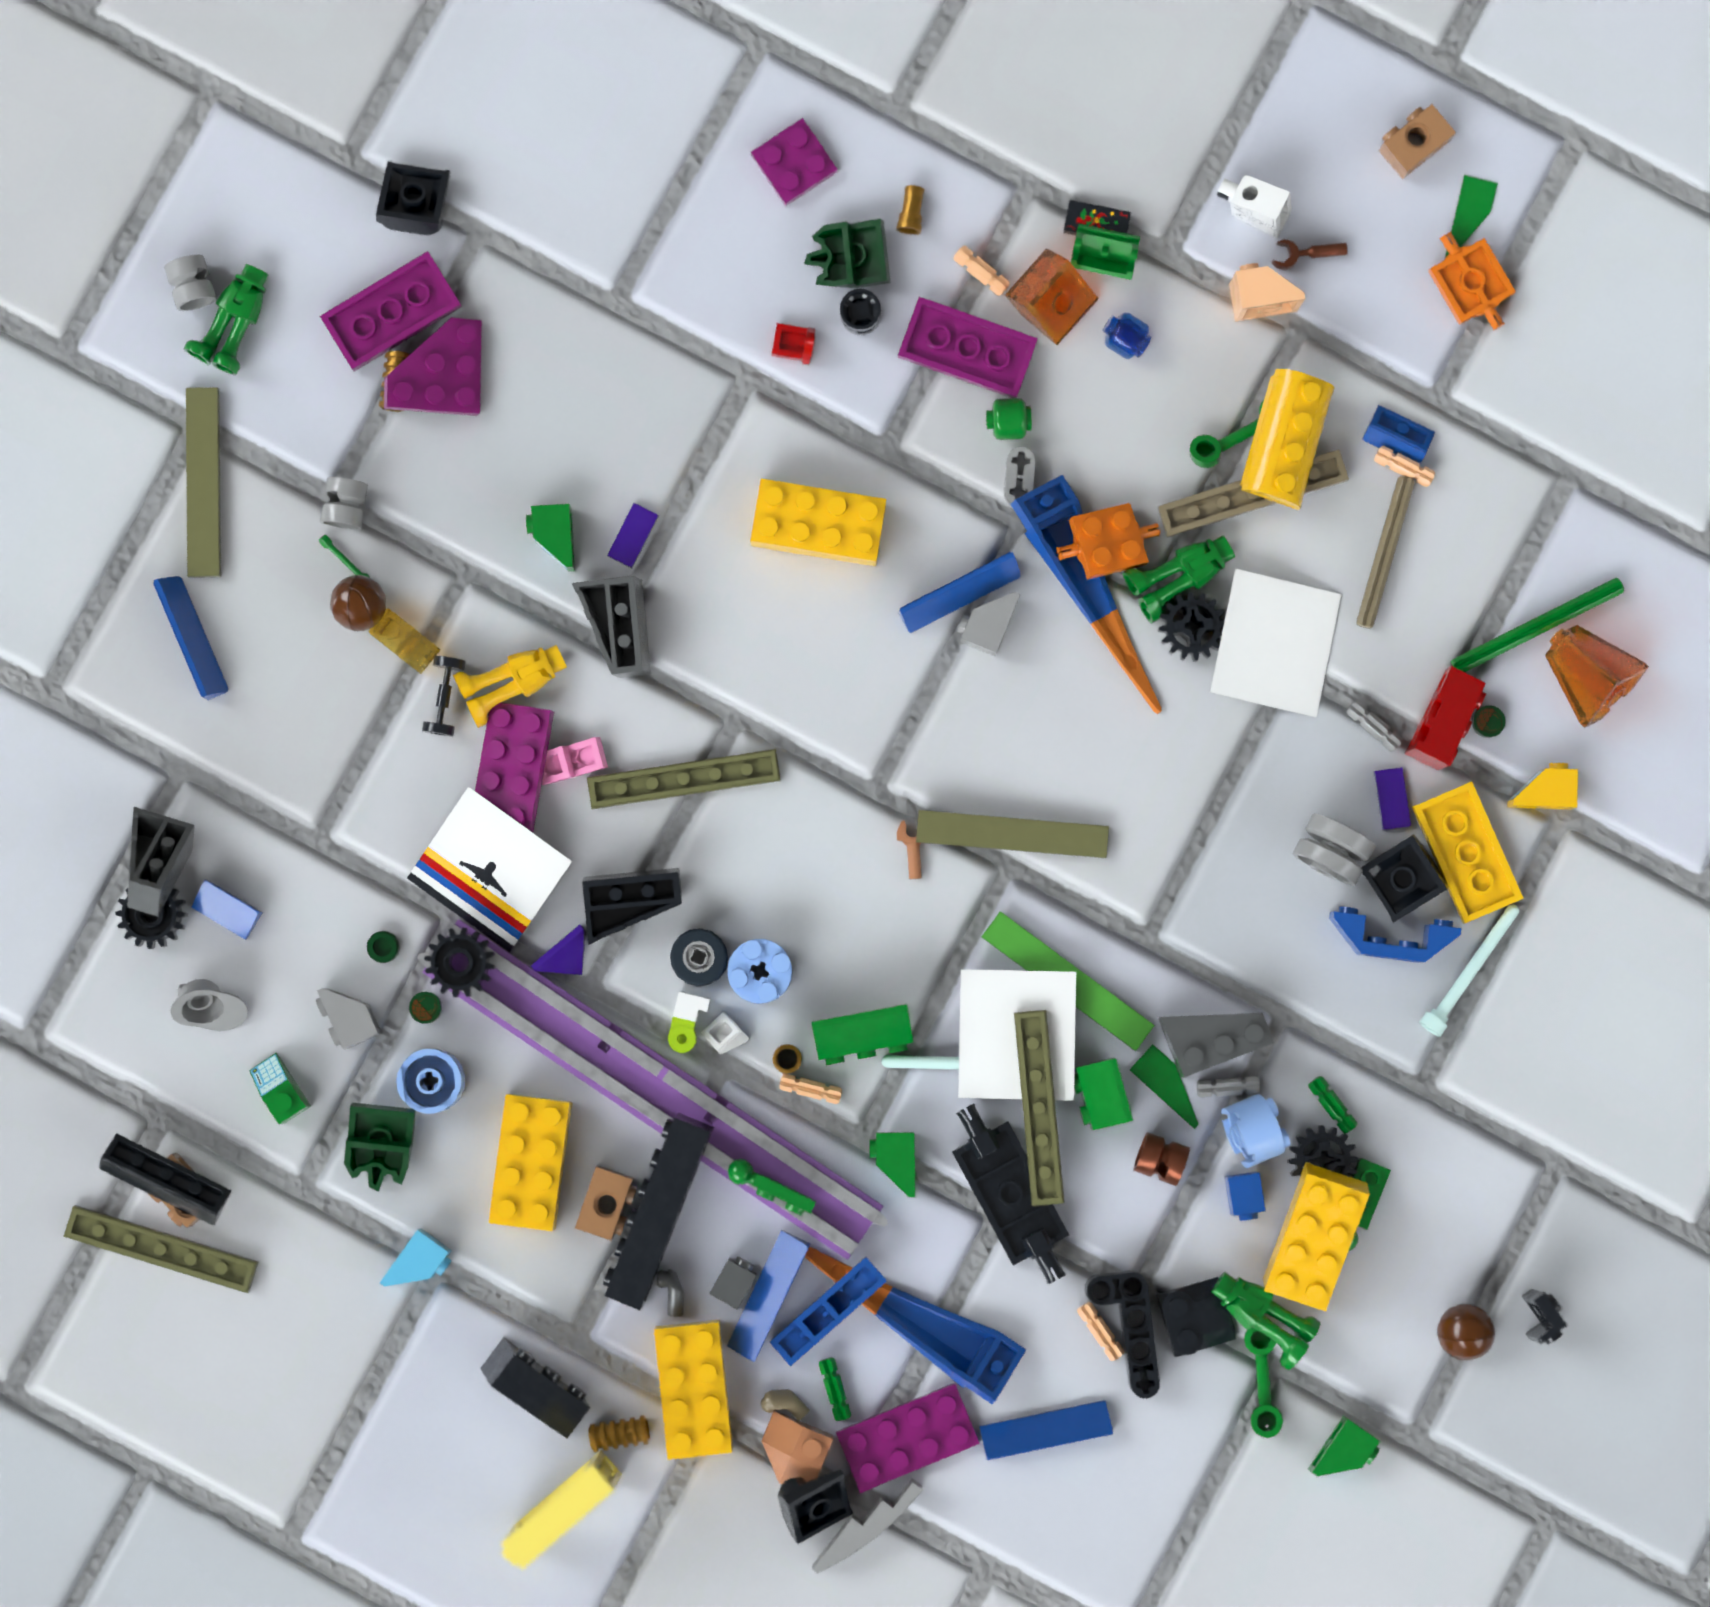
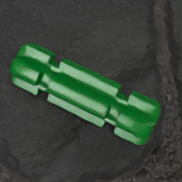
M1316 1077L1308 1084L1309 1089L1314 1095L1319 1096L1318 1101L1333 1120H1337L1338 1123L1336 1125L1345 1134L1349 1133L1358 1125L1357 1121L1351 1114L1347 1113L1348 1109L1333 1089L1329 1090L1328 1087L1330 1085L1324 1077Z
M834 1357L819 1361L821 1375L825 1377L823 1382L830 1405L833 1404L834 1407L832 1408L834 1419L836 1421L846 1420L851 1417L849 1404L845 1402L847 1397L840 1374L836 1372L838 1370Z

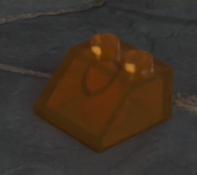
M1047 248L1005 294L1020 315L1056 345L1064 339L1099 299L1068 259Z

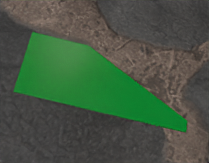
M1464 175L1451 229L1452 235L1459 247H1462L1491 212L1498 183Z
M1152 1044L1132 1066L1130 1071L1195 1129L1199 1124L1176 1065Z

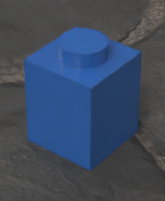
M1250 1172L1224 1176L1230 1215H1239V1221L1259 1218L1258 1212L1266 1211L1260 1173Z

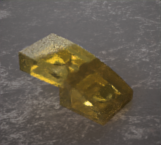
M389 608L385 610L380 622L368 631L375 639L420 674L423 673L434 659V656L441 650Z

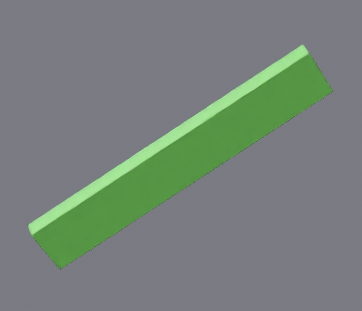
M1001 911L981 936V938L1026 971L1076 972V1008L1134 1051L1139 1048L1155 1026Z

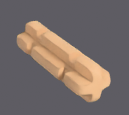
M962 246L956 252L953 258L954 261L961 267L964 265L968 267L966 271L983 285H990L989 289L997 296L1002 295L1009 287V280L1001 274L1000 276L996 275L997 271L979 256L975 258L973 256L974 252L970 248Z
M1381 446L1375 455L1374 461L1384 467L1388 465L1390 470L1402 476L1414 478L1417 480L1416 483L1424 487H1428L1435 477L1434 470L1426 466L1422 468L1420 463L1400 453L1394 454L1393 450L1386 446Z
M787 1073L782 1075L779 1088L783 1091L791 1093L796 1091L798 1095L818 1100L823 1098L826 1099V1102L838 1104L842 1095L840 1087L833 1085L827 1087L825 1083L802 1077L797 1079L796 1076Z
M1087 1302L1078 1308L1077 1313L1084 1322L1088 1323L1086 1326L1101 1347L1104 1346V1352L1111 1361L1120 1358L1125 1351L1121 1344L1114 1340L1116 1337L1103 1318L1097 1315L1098 1311L1091 1302Z

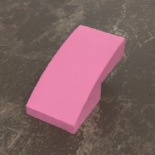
M594 737L568 746H560L548 750L542 785L552 784L608 768L601 738Z

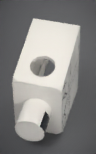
M1248 175L1243 176L1239 185L1224 179L1217 193L1218 197L1231 202V211L1234 217L1276 238L1279 237L1292 211L1289 191Z

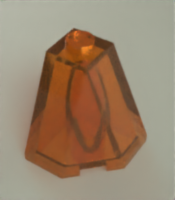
M1575 625L1567 630L1560 629L1550 640L1552 646L1545 654L1579 723L1584 728L1600 721L1610 712L1608 707L1615 704L1621 696L1624 698L1632 691L1649 667L1645 662L1579 625Z

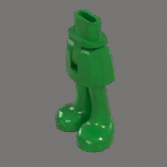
M246 264L241 275L236 274L235 279L217 299L216 305L219 308L208 333L200 341H187L183 350L208 365L212 362L214 367L225 373L237 375L240 370L237 351L249 324H257L263 295L266 292L263 285L268 274ZM234 318L235 320L225 345L215 355L225 329L231 319Z
M1223 535L1214 541L1207 539L1204 542L1179 548L1176 550V557L1154 569L1140 571L1136 568H1130L1123 572L1125 583L1135 596L1145 592L1157 582L1177 572H1181L1182 575L1174 581L1139 598L1140 609L1150 623L1160 619L1162 608L1168 600L1190 587L1199 590L1213 579L1220 570L1225 568L1226 562L1235 558L1230 544Z
M1224 1272L1211 1293L1221 1299L1220 1304L1223 1307L1226 1306L1225 1308L1247 1330L1251 1327L1258 1330L1281 1347L1283 1352L1280 1357V1363L1287 1370L1292 1369L1300 1361L1310 1346L1308 1342L1319 1331L1321 1322L1315 1317L1307 1316L1303 1318L1289 1312L1272 1300L1273 1294L1264 1291L1263 1286L1243 1280L1241 1277L1234 1279ZM1266 1313L1294 1331V1336L1280 1328L1264 1314Z

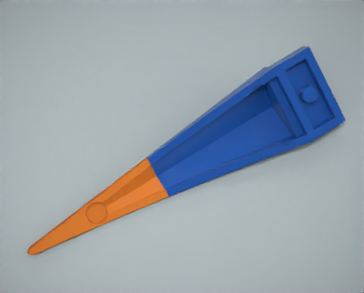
M1063 474L1015 499L1011 506L1027 530L1024 534L1156 714L1160 713L1161 706L1129 639L1105 576L1087 580L1083 565L1077 556L1059 560L1057 557L1059 555L1056 554L1057 547L1073 544V533L1069 519L1083 514L1080 502Z
M809 1247L805 1255L807 1260L835 1283L852 1269V1267L812 1247ZM886 1283L862 1303L864 1307L962 1388L967 1387L990 1404L997 1400L1026 1352L1025 1348L997 1330L949 1312Z

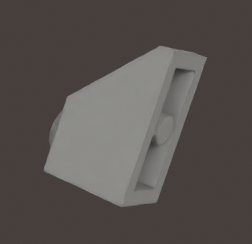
M1017 592L1010 593L974 608L970 617L964 615L957 631L963 634L960 642L996 656L1020 594Z

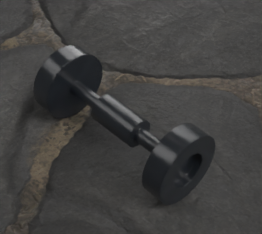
M434 656L433 666L444 668L445 673L443 684H439L436 701V706L439 707L436 723L424 721L422 732L441 736H454L455 727L443 724L445 708L449 707L452 686L449 685L451 670L464 671L465 660L446 656Z

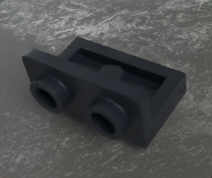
M1530 1289L1522 1295V1298L1540 1322L1525 1333L1528 1339L1539 1344L1545 1342L1548 1345L1563 1335L1561 1330L1567 1324L1558 1313L1562 1308L1553 1295H1547L1544 1291L1540 1292L1534 1289Z

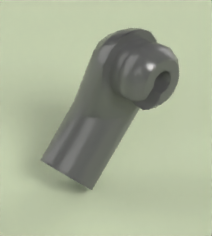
M668 1269V1271H658L657 1286L659 1288L668 1287L667 1314L671 1317L682 1316L684 1291L677 1273L671 1269Z

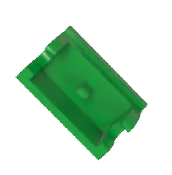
M1078 224L1070 267L1132 280L1140 236Z

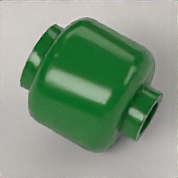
M1021 398L996 399L992 410H986V428L993 429V435L997 440L1023 439L1026 432L1032 429L1031 406H1026Z

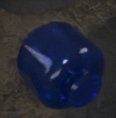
M1128 312L1122 313L1117 318L1112 315L1103 328V332L1106 333L1105 346L1125 359H1131L1134 356L1139 358L1148 347L1152 338L1148 335L1149 326Z

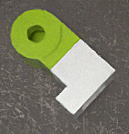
M684 992L678 993L668 1035V1043L674 1051L686 1053L695 1047L697 1042L695 1027L699 1010L708 1012L711 999Z

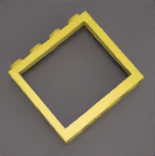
M602 1450L513 1525L501 1543L504 1548L501 1552L505 1559L509 1560L514 1567L518 1564L523 1570L614 1491L622 1473Z

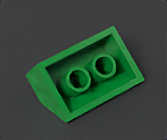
M907 1004L811 1022L818 1060L825 1059L826 1065L845 1062L844 1055L857 1053V1059L876 1056V1049L888 1047L889 1053L908 1050L907 1044L913 1043Z

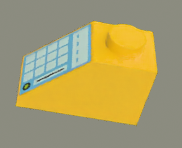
M1549 763V768L1540 770L1507 801V808L1565 810L1577 808L1578 769H1568V763Z

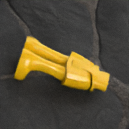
M554 645L546 650L540 647L537 650L507 656V663L479 675H468L463 671H459L453 674V677L464 699L473 696L476 692L487 686L511 677L513 678L506 685L466 702L477 728H480L487 724V714L494 706L520 694L529 697L549 682L551 677L552 679L555 678L554 673L567 668L557 645Z

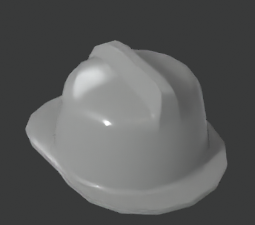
M196 979L187 984L179 985L178 998L171 1005L170 1013L173 1020L182 1025L226 1031L240 1026L247 1018L248 1009L245 1002L238 996L221 992L218 986L210 980Z

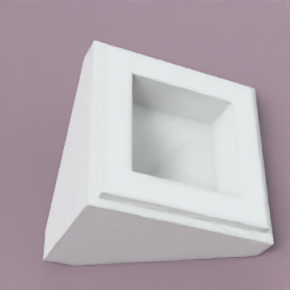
M725 1011L701 1032L720 1055L746 1043L750 1039Z

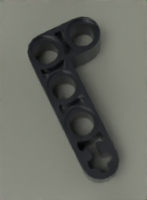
M1130 1270L1091 1276L1086 1281L1084 1290L1089 1300L1096 1305H1119L1130 1389L1140 1398L1148 1399L1153 1397L1159 1390L1160 1380L1146 1279L1140 1273ZM1136 1277L1140 1281L1139 1291L1132 1295L1125 1293L1123 1288L1124 1282L1128 1278ZM1098 1281H1104L1108 1285V1293L1103 1298H1095L1091 1292L1093 1284ZM1135 1309L1141 1310L1144 1313V1321L1137 1327L1130 1326L1127 1321L1129 1313ZM1138 1342H1144L1148 1346L1147 1355L1141 1359L1134 1358L1131 1353L1133 1345ZM1151 1363V1368L1144 1367L1145 1376L1152 1380V1383L1147 1384V1390L1143 1391L1140 1386L1136 1385V1382L1141 1381V1372L1138 1368L1133 1369V1365L1146 1366Z

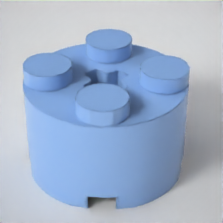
M754 939L743 943L733 952L728 963L727 971L731 987L736 994L751 1003L764 1004L778 999L786 992L792 979V965L787 953L781 946L770 940ZM762 962L766 964L765 970L769 972L767 978L761 977L758 981L754 979L755 973L751 969L753 965L759 966Z
M423 1049L414 1052L403 1062L397 1074V1090L400 1097L409 1107L420 1113L433 1114L448 1110L460 1100L465 1088V1073L462 1065L454 1055L440 1049ZM429 1072H432L433 1077H438L439 1083L434 1085V1090H431L430 1085L424 1084V1079L429 1078Z
M1256 1094L1222 1108L1221 1114H1227L1228 1117L1222 1121L1226 1136L1234 1153L1238 1154L1241 1152L1245 1160L1241 1161L1245 1168H1250L1284 1153L1285 1147L1290 1146V1139L1286 1130L1280 1128L1276 1119L1279 1112L1272 1098L1265 1100L1262 1095Z

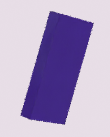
M633 503L607 557L633 568L659 515Z
M1403 768L1374 771L1382 830L1410 827L1411 821Z

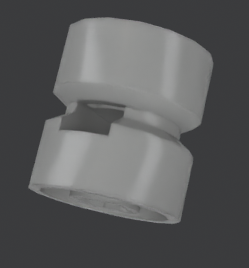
M188 255L165 264L164 269L170 285L175 286L172 295L178 311L199 309L216 301L217 298L212 282L206 280L209 271L203 255Z
M328 477L324 493L328 498V502L322 506L320 522L339 528L361 529L364 511L360 508V504L366 502L368 484L347 478Z

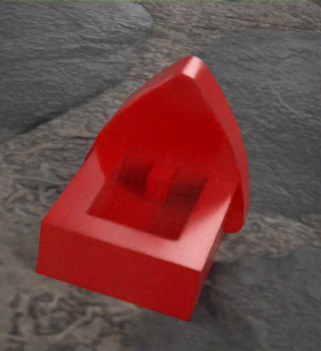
M777 323L772 356L802 361V364L809 365L815 347V328Z

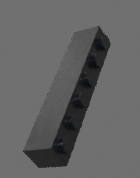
M678 1113L673 1120L667 1119L661 1133V1137L666 1138L662 1150L656 1148L649 1164L650 1167L654 1168L650 1180L644 1178L637 1195L642 1198L638 1209H632L626 1226L631 1227L627 1239L621 1237L614 1255L618 1256L619 1260L615 1268L609 1267L603 1285L608 1287L604 1295L605 1297L637 1310H641L644 1306L714 1129L713 1126Z

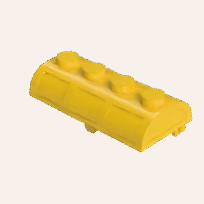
M1275 369L1274 375L1269 380L1240 486H1242V491L1296 510L1301 509L1330 400L1335 389L1332 384L1299 371Z

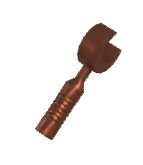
M1283 239L1278 241L1276 245L1287 247L1289 258L1285 262L1273 260L1272 264L1280 270H1287L1296 264L1299 256L1320 258L1347 255V243L1315 245L1306 250H1299L1294 242Z

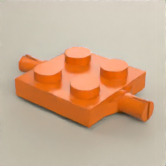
M1452 232L1443 235L1439 239L1449 254L1444 261L1431 267L1428 272L1458 324L1461 325L1473 317L1485 315L1493 331L1502 327L1505 323L1497 312L1496 307L1500 302L1514 295L1516 291L1487 241L1483 238L1470 246L1459 247Z
M1130 503L1073 516L1069 519L1073 533V544L1057 547L1056 554H1059L1057 556L1059 560L1077 556L1083 565L1087 580L1125 571L1130 568L1145 566L1149 563L1144 548V539L1160 536V529H1157L1159 525L1154 523L1140 527L1136 522Z

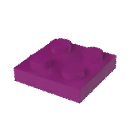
M803 118L750 152L752 158L785 206L838 172L837 167Z

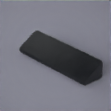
M117 1133L100 1158L99 1168L102 1171L213 1226L216 1224L232 1190Z

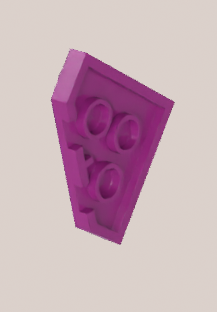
M451 317L385 377L384 409L478 416L480 414L482 320Z

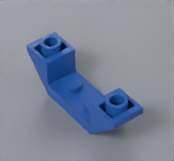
M1339 906V912H1330L1329 916L1330 921L1357 955L1415 963L1428 961L1459 937L1462 928L1453 927V921L1434 919V925H1424L1422 949H1419V943L1399 940V946L1386 944L1387 938L1368 936L1367 942L1363 941L1366 915H1358L1357 908Z

